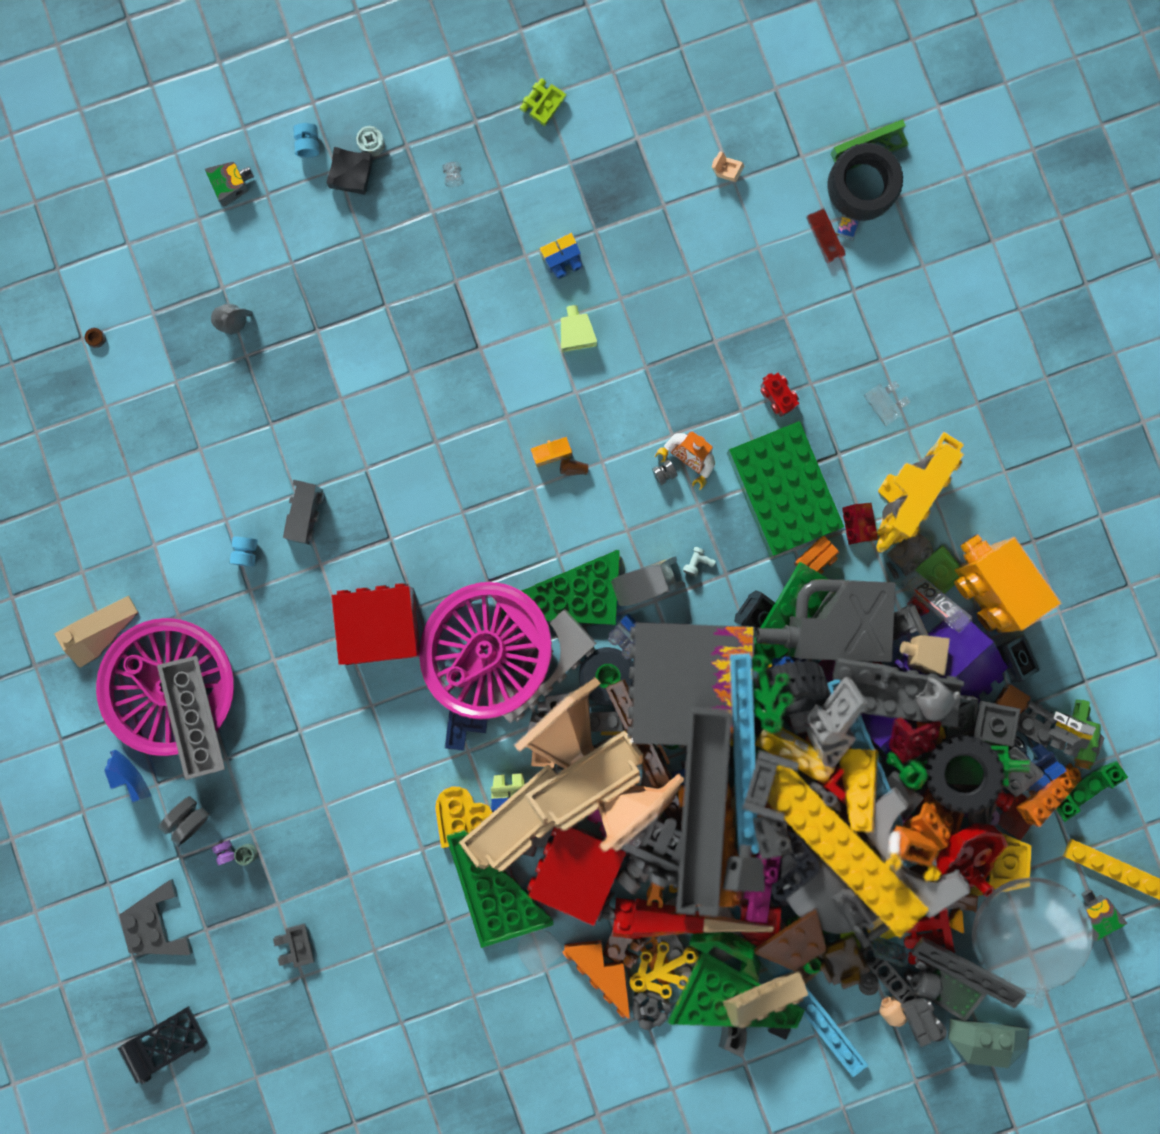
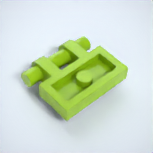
M541 78L538 83L533 85L531 93L522 100L523 104L519 109L525 113L528 108H532L530 117L546 126L566 99L567 94L553 84L548 89L544 88L547 82ZM538 94L542 95L538 103L534 101Z

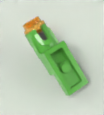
M1076 699L1072 716L1096 727L1087 749L1080 748L1077 757H1074L1075 766L1091 770V766H1094L1100 753L1104 737L1100 734L1101 724L1086 721L1091 712L1090 701Z

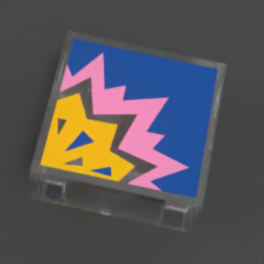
M841 216L835 235L853 241L860 221Z

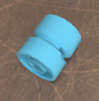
M311 123L295 125L293 127V135L296 140L294 143L295 155L302 158L318 156L320 153L319 142L316 141L318 140V127Z
M233 537L232 548L235 551L230 553L229 564L254 567L256 556L253 552L257 549L258 540L246 537Z

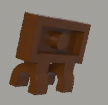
M611 933L603 955L618 964L623 960V963L631 969L633 964L637 963L639 956L627 950L629 944L638 953L640 948L644 947L646 940L643 938L612 937Z

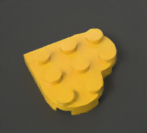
M459 786L446 788L439 794L436 800L435 810L441 848L449 847L446 835L464 829L471 833L494 812L491 811L489 805L474 802L472 795L466 788Z

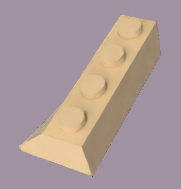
M791 971L730 998L723 1003L731 1024L743 1028L750 1025V1021L753 1019L761 1020L768 1017V1013L773 1010L779 1012L786 1009L785 1005L791 1002L792 1004L802 1002L803 997L809 994L800 972Z

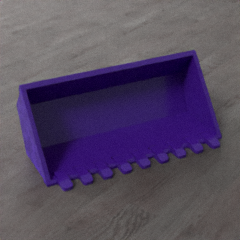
M950 612L951 616L947 615L948 617H945L928 633L932 637L950 639L945 675L939 676V678L946 679V677L952 676L959 678L958 681H964L960 695L974 696L978 699L979 704L981 701L979 695L983 691L987 695L990 694L993 690L990 684L994 681L1000 684L1004 680L1002 673L1008 667L999 654L994 642L965 615ZM903 654L904 656L900 660L897 659L892 666L898 668L900 672L907 673V670L918 671L908 666L907 654ZM918 671L919 675H926L925 673ZM861 713L860 715L874 750H877L878 754L886 762L888 760L886 755L892 751L889 748V743L896 718ZM904 720L913 730L917 729L916 721Z

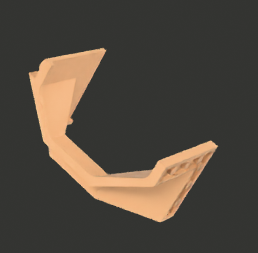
M594 678L571 693L514 746L519 752L524 748H529L564 769L594 751L595 748L592 745L589 695L601 683ZM678 774L662 788L634 785L609 802L602 800L598 802V810L607 832V838L600 845L602 849L606 851L612 847L613 850L618 851L658 817L675 799L674 795L682 788L679 784L684 778Z

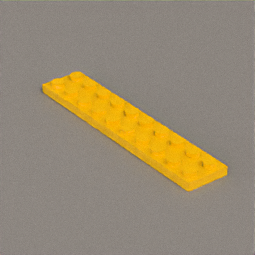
M780 765L776 767L767 802L777 812L784 814L785 820L901 938L929 909L890 869L885 867V864L828 805L824 804L823 800L792 769Z

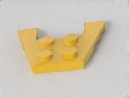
M1003 834L1008 846L994 862V867L989 873V881H987L994 887V892L1029 885L1031 845ZM973 886L967 894L983 895L976 886Z

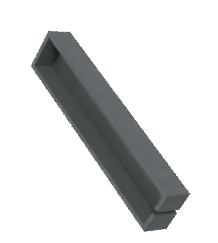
M692 706L690 708L677 898L678 913L695 914L696 905H700L699 915L718 916L732 714L730 709Z

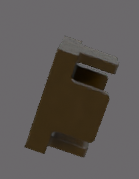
M853 934L825 944L826 951L818 955L821 960L820 967L829 984L833 983V985L841 983L842 989L860 984L861 975L870 972V967Z

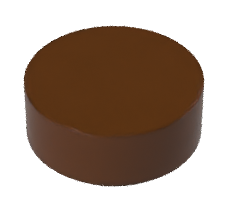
M90 328L86 331L84 337L86 343L94 348L101 347L106 340L105 334L98 328Z

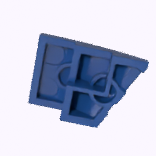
M117 750L110 751L112 757L107 760V766L104 770L110 789L126 785L132 802L151 797L146 782L131 761Z

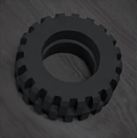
M787 662L766 670L770 690L775 684L778 674L786 673L790 678L789 684L782 687L773 704L774 710H776L782 694L789 693L793 696L794 702L786 707L781 720L787 721L793 718H801L804 715L807 716L816 705L823 706L830 697V690L823 668L815 662ZM758 674L757 678H754L753 681L756 683V688L762 692ZM759 701L760 708L766 712L765 705Z
M957 736L944 740L936 745L935 749L927 757V763H925V770L928 774L926 783L929 792L942 806L955 812L976 813L981 809L988 808L993 801L998 799V794L1004 787L1002 785L1003 780H1005V774L1003 773L1004 765L1000 761L998 753L991 748L992 746L978 738ZM957 756H970L976 759L983 769L982 783L973 792H956L948 785L945 779L947 764Z

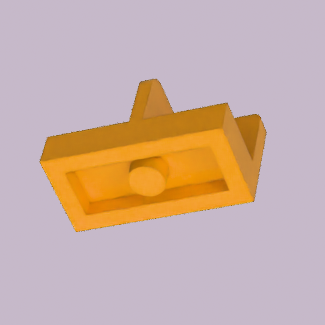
M567 437L552 442L548 440L545 444L530 448L536 467L573 456Z

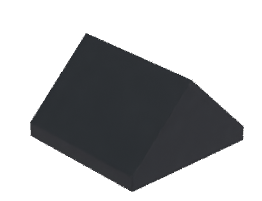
M1024 635L996 646L1008 667L1006 671L1011 682H1022L1039 671Z

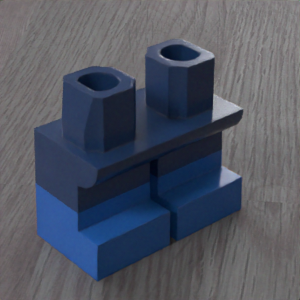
M1041 744L1031 749L1036 756L1032 762L1044 773L1041 779L1029 787L1030 790L1036 792L1049 784L1050 780L1053 781L1067 771L1054 757V753L1047 751Z

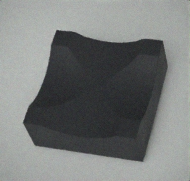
M334 147L331 168L326 182L328 187L366 195L373 162L372 155L370 153L352 152Z

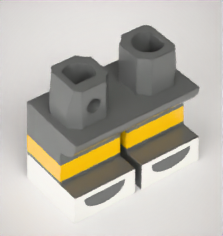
M1056 711L1053 719L1057 720L1055 728L1049 731V734L1053 735L1050 745L1060 750H1063L1065 747L1064 753L1077 757L1080 748L1087 749L1096 727L1071 715Z

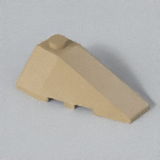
M127 596L54 633L63 651L81 668L97 659L107 645L112 643L116 635L139 612L130 596Z

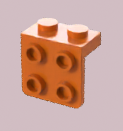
M929 795L924 801L920 815L904 821L902 827L921 833L941 850L947 847L954 821L941 807L940 803Z

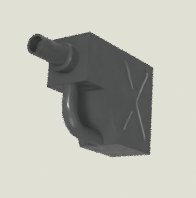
M812 580L804 585L798 593L796 617H790V626L786 625L784 629L757 628L756 643L783 645L785 649L789 648V656L800 659L837 660V658L855 661L892 662L895 583L857 580ZM817 591H829L814 616L808 617L810 596Z

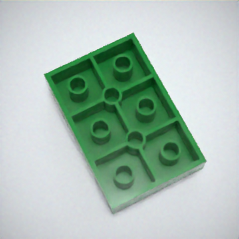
M800 421L727 451L730 463L770 558L844 528Z

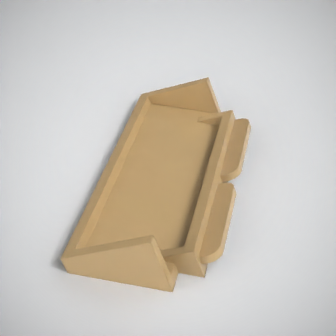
M623 731L527 793L526 798L544 827L553 822L557 829L567 830L598 809V802L601 800L609 802L640 781L637 766L643 763V754L634 743H631V739H628L627 733Z
M550 765L544 767L459 842L476 867L484 870L491 865L496 870L504 871L532 846V839L535 836L541 838L555 826L552 822L544 827L526 798L527 793L557 775Z

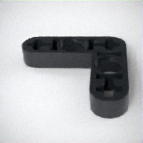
M787 824V830H791L789 833L790 837L798 839L794 842L791 840L792 853L790 854L798 865L773 885L772 894L778 900L790 898L822 870L820 859L790 824ZM797 844H802L804 847V853L801 856L795 852ZM809 862H815V870H809L806 873L803 871L810 866ZM796 872L802 877L800 884H795L792 880V876ZM788 884L791 886L784 890L785 895H779V887H785Z

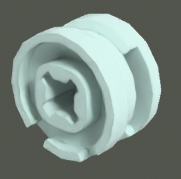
M366 126L360 129L356 139L361 152L370 153L372 157L381 154L385 143L380 130L373 126Z

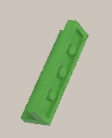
M899 120L835 146L831 152L834 163L845 150L860 143L874 144L879 142L885 145V149L888 146L891 147L888 149L891 152L907 147L909 144L903 132L906 127L904 120ZM898 134L902 143L898 145L890 143L891 137ZM862 164L853 166V167H851L850 169L855 168V167H857V166H860V165H862Z

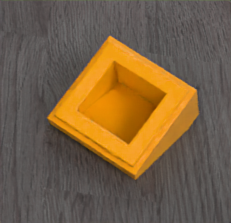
M952 909L948 917L950 927L964 934L963 912Z

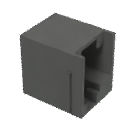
M895 767L886 779L890 789L892 790L896 787L908 803L907 808L900 813L903 821H905L923 800L922 795L928 788L926 782L916 791L908 788L899 779L901 772Z

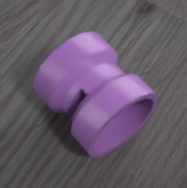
M230 840L211 847L213 853L217 856L216 862L218 866L234 860L235 852H232Z

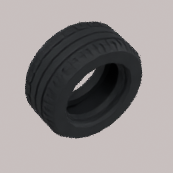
M860 143L845 150L834 163L828 176L827 191L833 206L842 215L858 221L871 220L883 215L898 199L903 187V171L898 159L895 158L896 156L888 149H885V147L875 143ZM859 164L875 168L881 174L884 182L882 195L873 200H861L855 197L849 191L846 183L847 171Z

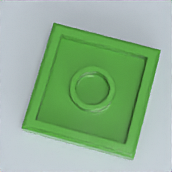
M941 545L927 560L918 565L914 572L924 583L929 584L928 588L936 590L935 596L941 594L938 597L940 599L955 586L954 581L960 578L955 569L961 565Z

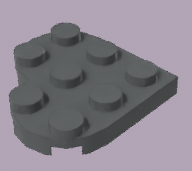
M632 853L629 854V859L636 861L635 865L642 869V873L649 875V881L665 888L667 884L673 885L674 888L678 887L679 875Z

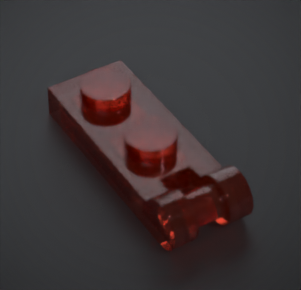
M823 208L807 215L806 219L826 262L830 263L837 257L842 258L846 256L845 250L835 233L825 209ZM834 247L835 250L831 252L828 248Z

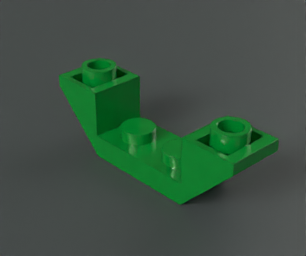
M1117 761L1095 769L1080 780L1055 810L1062 820L1066 822L1081 811L1079 807L1107 787L1113 789L1126 780L1128 776Z
M732 932L691 933L689 945L705 954L716 946L742 960L740 973L756 982L759 980L761 963L758 955L755 953L754 944Z

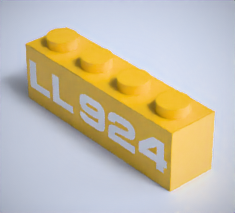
M762 727L754 744L772 755L799 763L798 770L824 785L835 769V766L832 768L823 764L811 743L783 727L778 733L774 734L767 732Z

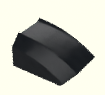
M755 590L748 595L744 604L735 614L734 622L739 626L755 627L754 636H756L757 628H761L775 602L764 593Z

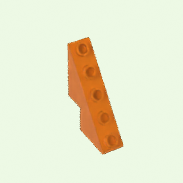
M1069 763L1064 767L1067 771L1053 781L1050 780L1049 784L1037 792L1029 791L1031 796L1016 806L1026 823L1040 827L1082 779L1077 768Z
M601 940L564 944V950L562 951L564 956L569 961L571 959L575 961L578 971L582 975L586 973L589 976L591 985L596 990L598 988L602 990L605 1000L609 1004L613 1002L616 1005V1011L623 1019L626 1017L630 1019L623 961L620 964L616 962L604 963Z

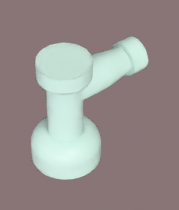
M694 547V554L689 565H685L682 570L694 577L698 574V569L696 568L698 562L707 564L710 567H713L716 562L705 556V551L698 547Z

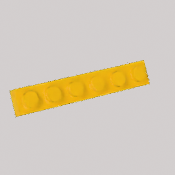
M1069 839L1063 857L1160 900V878L1078 841Z

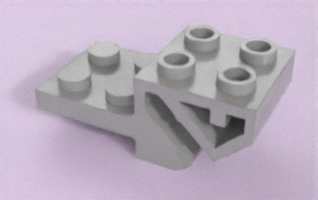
M847 677L842 680L823 706L816 705L807 718L810 724L807 727L808 738L823 764L832 768L855 741L856 737L852 733L850 726L868 705L852 679Z

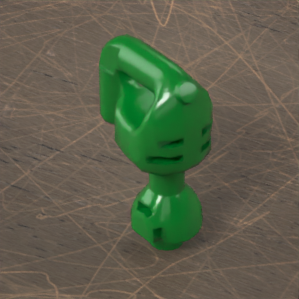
M893 751L886 755L888 757L886 762L890 766L897 767L901 772L899 779L905 786L916 791L924 785L928 774L916 759L911 760L910 764L906 766Z

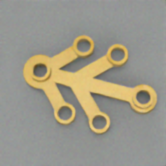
M661 941L657 947L658 955L653 971L646 974L648 963L651 962L653 954L650 950H644L640 956L641 964L639 971L630 978V987L635 992L641 993L648 989L660 993L663 998H669L672 994L671 986H662L651 981L658 978L677 984L680 989H684L685 985H681L679 981L685 980L687 982L688 977L677 976L668 972L685 963H695L698 960L699 951L693 946H688L684 949L683 955L663 965L670 945L667 941ZM666 945L667 950H661L660 946ZM692 953L694 955V958L689 959L687 957V954ZM649 954L650 959H644L643 955ZM641 980L643 985L638 986L636 981ZM668 989L670 993L664 994L662 990Z

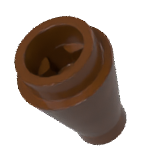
M570 458L561 459L560 474H564V476L587 475V463Z

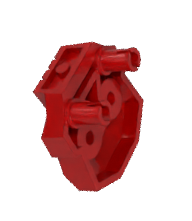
M975 823L949 837L947 847L941 849L936 857L937 865L935 866L939 870L940 876L948 875L958 870L970 886V889L976 886L984 897H988L994 892V887L985 879L993 869L994 862L1007 848L1008 844L1003 834L994 825Z

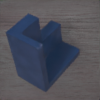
M449 710L445 749L464 751L467 731L486 734L488 719L469 718Z

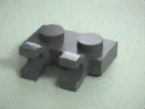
M306 923L288 927L285 929L286 934L273 938L274 946L289 943L291 953L279 955L277 958L279 966L293 962L295 968L314 963Z

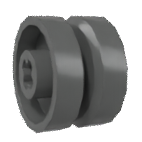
M188 796L165 816L158 828L164 834L173 832L171 841L175 845L181 846L207 821L210 814L203 808L194 811L197 807V802L191 796Z

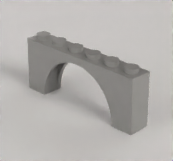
M566 609L550 622L560 642L559 664L553 675L541 684L536 693L525 704L503 715L509 723L514 720L518 722L524 717L523 711L528 707L532 709L539 703L538 697L542 694L546 696L553 690L551 685L556 681L560 683L568 676L565 672L570 668L572 670L577 668L582 663L580 659L584 655L588 657L596 650L594 646L597 643ZM493 675L495 704H498L505 700L497 679ZM486 682L483 686L482 693L489 700L488 683ZM504 682L510 698L519 692L515 686Z
M896 787L876 800L874 832H866L869 843L872 847H877L880 851V858L884 863L891 858L889 854V837L892 824L908 805ZM903 864L897 870H892L929 909L925 913L928 918L970 892V886L958 870L948 875L940 876L934 882L931 880L926 881L924 875L911 871Z

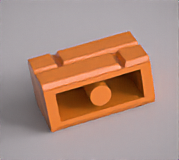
M822 536L794 564L797 566L799 562H802L822 574L824 572L822 568L826 564L831 566L838 559L836 555L839 551L825 536Z

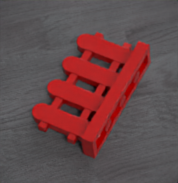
M947 907L941 910L937 916L920 918L906 932L912 934L904 938V945L908 949H913L918 941L925 937L938 945L945 944L946 947L944 948L955 953ZM932 930V933H924V934H917V933H916V932H919V931ZM911 951L907 954V960L910 964H916V956L912 955Z

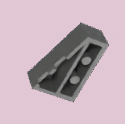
M293 479L292 485L296 486L294 497H290L289 503H292L290 513L286 517L283 538L309 545V542L313 541L315 535L313 527L314 523H317L320 512H318L319 504L323 503L324 493L315 484Z

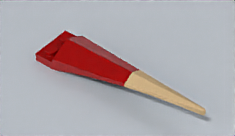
M616 898V918L613 923L612 937L636 939L706 932H772L774 927L719 915H699V911H695V914L678 913L676 906L663 904L662 908H659L658 903L652 901L651 906H647V900L638 898L636 900Z

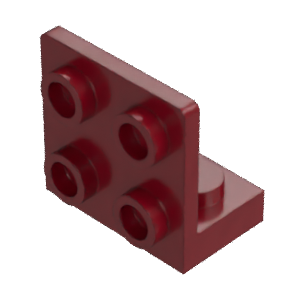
M901 717L895 719L889 748L903 763L916 759L926 752L929 753L936 747L942 722L940 720L933 721L913 730Z

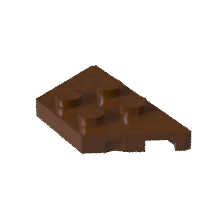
M814 909L755 947L756 955L795 971L825 952L826 945L818 911Z

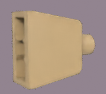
M923 635L912 638L910 643L904 641L901 644L900 652L908 655V666L925 674L933 673L942 676L945 675L950 639Z

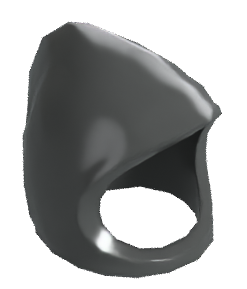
M223 304L213 310L211 323L221 332L235 334L244 328L247 316H252L253 312L240 308L235 304Z

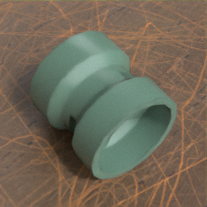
M253 844L242 845L234 853V859L239 865H248L258 856V850Z

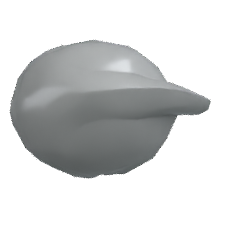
M928 678L926 688L922 693L916 695V701L927 719L938 721L950 712L960 697V693L956 692L953 694L937 680Z

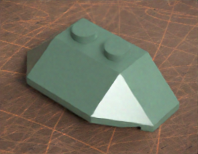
M950 1018L948 1039L969 1064L1009 1068L1027 1049L1029 1028L968 1020L965 1022Z

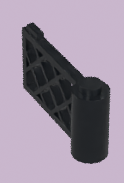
M188 1006L122 1044L117 1049L135 1083L140 1082L142 1085L152 1079L151 1074L192 1050L196 1053L204 1048V1043L207 1042V1039ZM187 1013L190 1019L188 1027L177 1024L179 1016ZM168 1025L173 1027L170 1037L160 1035L162 1026ZM176 1028L187 1030L184 1041L173 1038ZM189 1031L196 1032L201 1040L196 1043L187 1042ZM147 1035L156 1037L153 1048L145 1046L142 1038ZM158 1038L169 1041L166 1051L156 1049ZM171 1043L183 1044L181 1052L178 1054L169 1052ZM154 1052L165 1055L163 1063L157 1066L152 1059Z

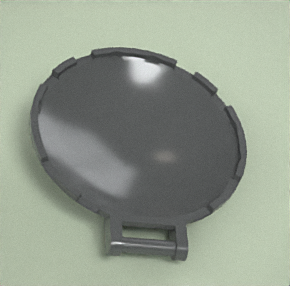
M841 812L837 815L851 829L849 813ZM853 831L882 861L879 855L880 851L877 847L871 846L866 832ZM802 844L795 846L797 855L801 856L804 853ZM811 847L822 863V870L787 899L789 905L800 918L816 909L823 931L831 933L853 932L860 944L867 948L871 941L889 930L890 927L884 922L867 935H864L863 932L862 934H857L854 929L850 928L832 899V896L849 885ZM791 854L782 855L781 877L798 865ZM809 862L810 866L803 871L806 873L809 870H815L814 866L816 863ZM796 872L793 874L792 880L795 884H800L802 877ZM788 884L787 886L782 887V888H783V892H784L785 889H787L788 887H791V886ZM849 886L872 923L880 917Z

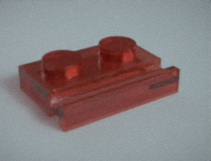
M1022 793L1017 797L1014 796L1010 808L1006 812L1003 811L997 824L1020 841L1031 827V824L1026 823L1016 808L1017 805L1027 799Z

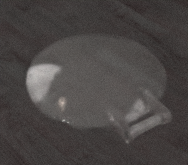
M1036 877L1021 878L1001 885L982 902L973 921L972 944L976 958L982 968L1022 988L1028 994H1035V998L1025 997L1019 1004L1032 1005L1035 1008L1042 1009L1045 992L1051 991L1050 989L1059 985H1065L1075 977L1076 972L1081 966L1084 967L1093 944V928L1085 906L1068 888L1049 879Z

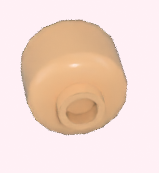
M894 996L886 997L882 1000L879 1012L890 1026H903L907 1019L901 1008V1003Z

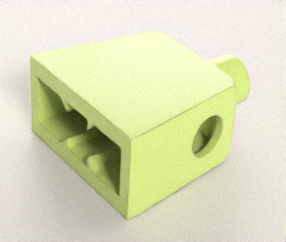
M577 305L568 306L566 308L568 317L561 318V352L596 347L597 339L588 315H579Z

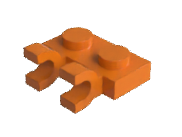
M650 882V887L646 894L647 906H651V901L656 899L658 900V907L662 908V890L664 887Z

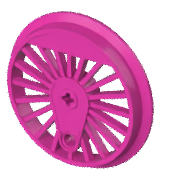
M481 582L465 586L445 598L433 611L425 625L419 648L420 667L424 681L432 695L443 706L461 716L475 719H490L506 715L525 704L541 686L551 660V633L546 618L538 605L517 588L497 582ZM493 597L497 604L490 630L488 598ZM482 599L484 631L472 605L473 601ZM465 605L468 607L477 633L473 631L457 612ZM503 609L507 614L497 630L501 610ZM453 615L470 633L471 638L446 625ZM512 619L515 623L504 634H502L505 628L507 627L508 623ZM518 628L522 630V633L507 639ZM443 629L467 641L466 645L439 640ZM525 637H528L529 640L532 642L529 644L508 646ZM438 644L462 649L460 653L437 656ZM533 648L539 650L538 659L508 653L510 651ZM507 658L535 663L536 667L533 674L507 661ZM456 659L451 667L439 672L437 661ZM503 664L510 666L530 678V680L522 688ZM499 668L519 691L511 698L498 670ZM493 672L505 700L498 704H495ZM461 673L460 681L456 682V676ZM446 676L449 683L448 686L444 685L442 677ZM487 676L489 706H479L485 677ZM478 681L473 705L463 703L474 682ZM455 687L463 688L458 698L450 693Z
M161 618L137 624L113 642L104 655L99 667L96 695L99 710L106 725L119 740L139 752L157 756L177 755L178 750L176 742H172L171 721L157 665L164 664L154 633L165 631L166 663L171 662L172 631L182 633L174 661L181 659L188 635L198 641L186 658L194 656L202 644L210 653L198 661L199 666L214 657L218 667L201 674L202 677L220 672L221 679L218 683L204 684L205 688H214L207 698L216 732L225 721L232 704L234 677L227 654L210 633L191 622L173 618ZM149 635L157 661L151 659L139 640ZM135 645L141 655L129 656L126 652ZM122 658L125 659L123 664L125 671L117 669ZM135 660H138L139 667L135 670L133 668V662ZM116 673L132 678L137 685L114 686ZM141 689L144 692L118 702L115 701L114 690ZM148 697L146 701L122 718L118 706ZM153 702L152 706L133 730L126 721ZM159 705L149 739L138 733ZM166 706L165 743L154 740Z

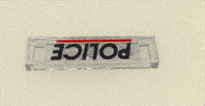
M917 571L912 572L901 582V585L958 633L973 620L972 616Z

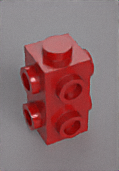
M779 372L774 375L770 373L762 379L764 382L760 385V391L765 399L768 398L772 403L771 408L776 415L779 414L782 417L799 405V397L794 391L791 392L787 386L789 383L784 375L781 376Z

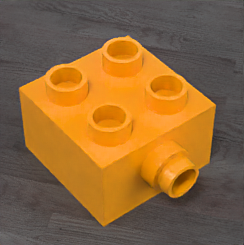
M977 534L960 545L962 551L965 552L963 557L966 559V562L955 569L960 578L955 580L954 584L966 600L972 597L982 609L977 612V618L987 631L992 632L995 629L998 633L1022 631L1061 604L1015 537L989 545L987 540L982 541V538Z

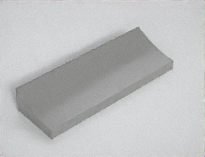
M197 656L157 665L185 780L224 770L225 767Z

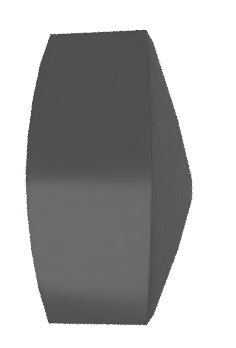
M676 556L614 578L611 583L618 604L620 606L638 604L685 587L686 585L683 581L676 583L671 564L677 561Z

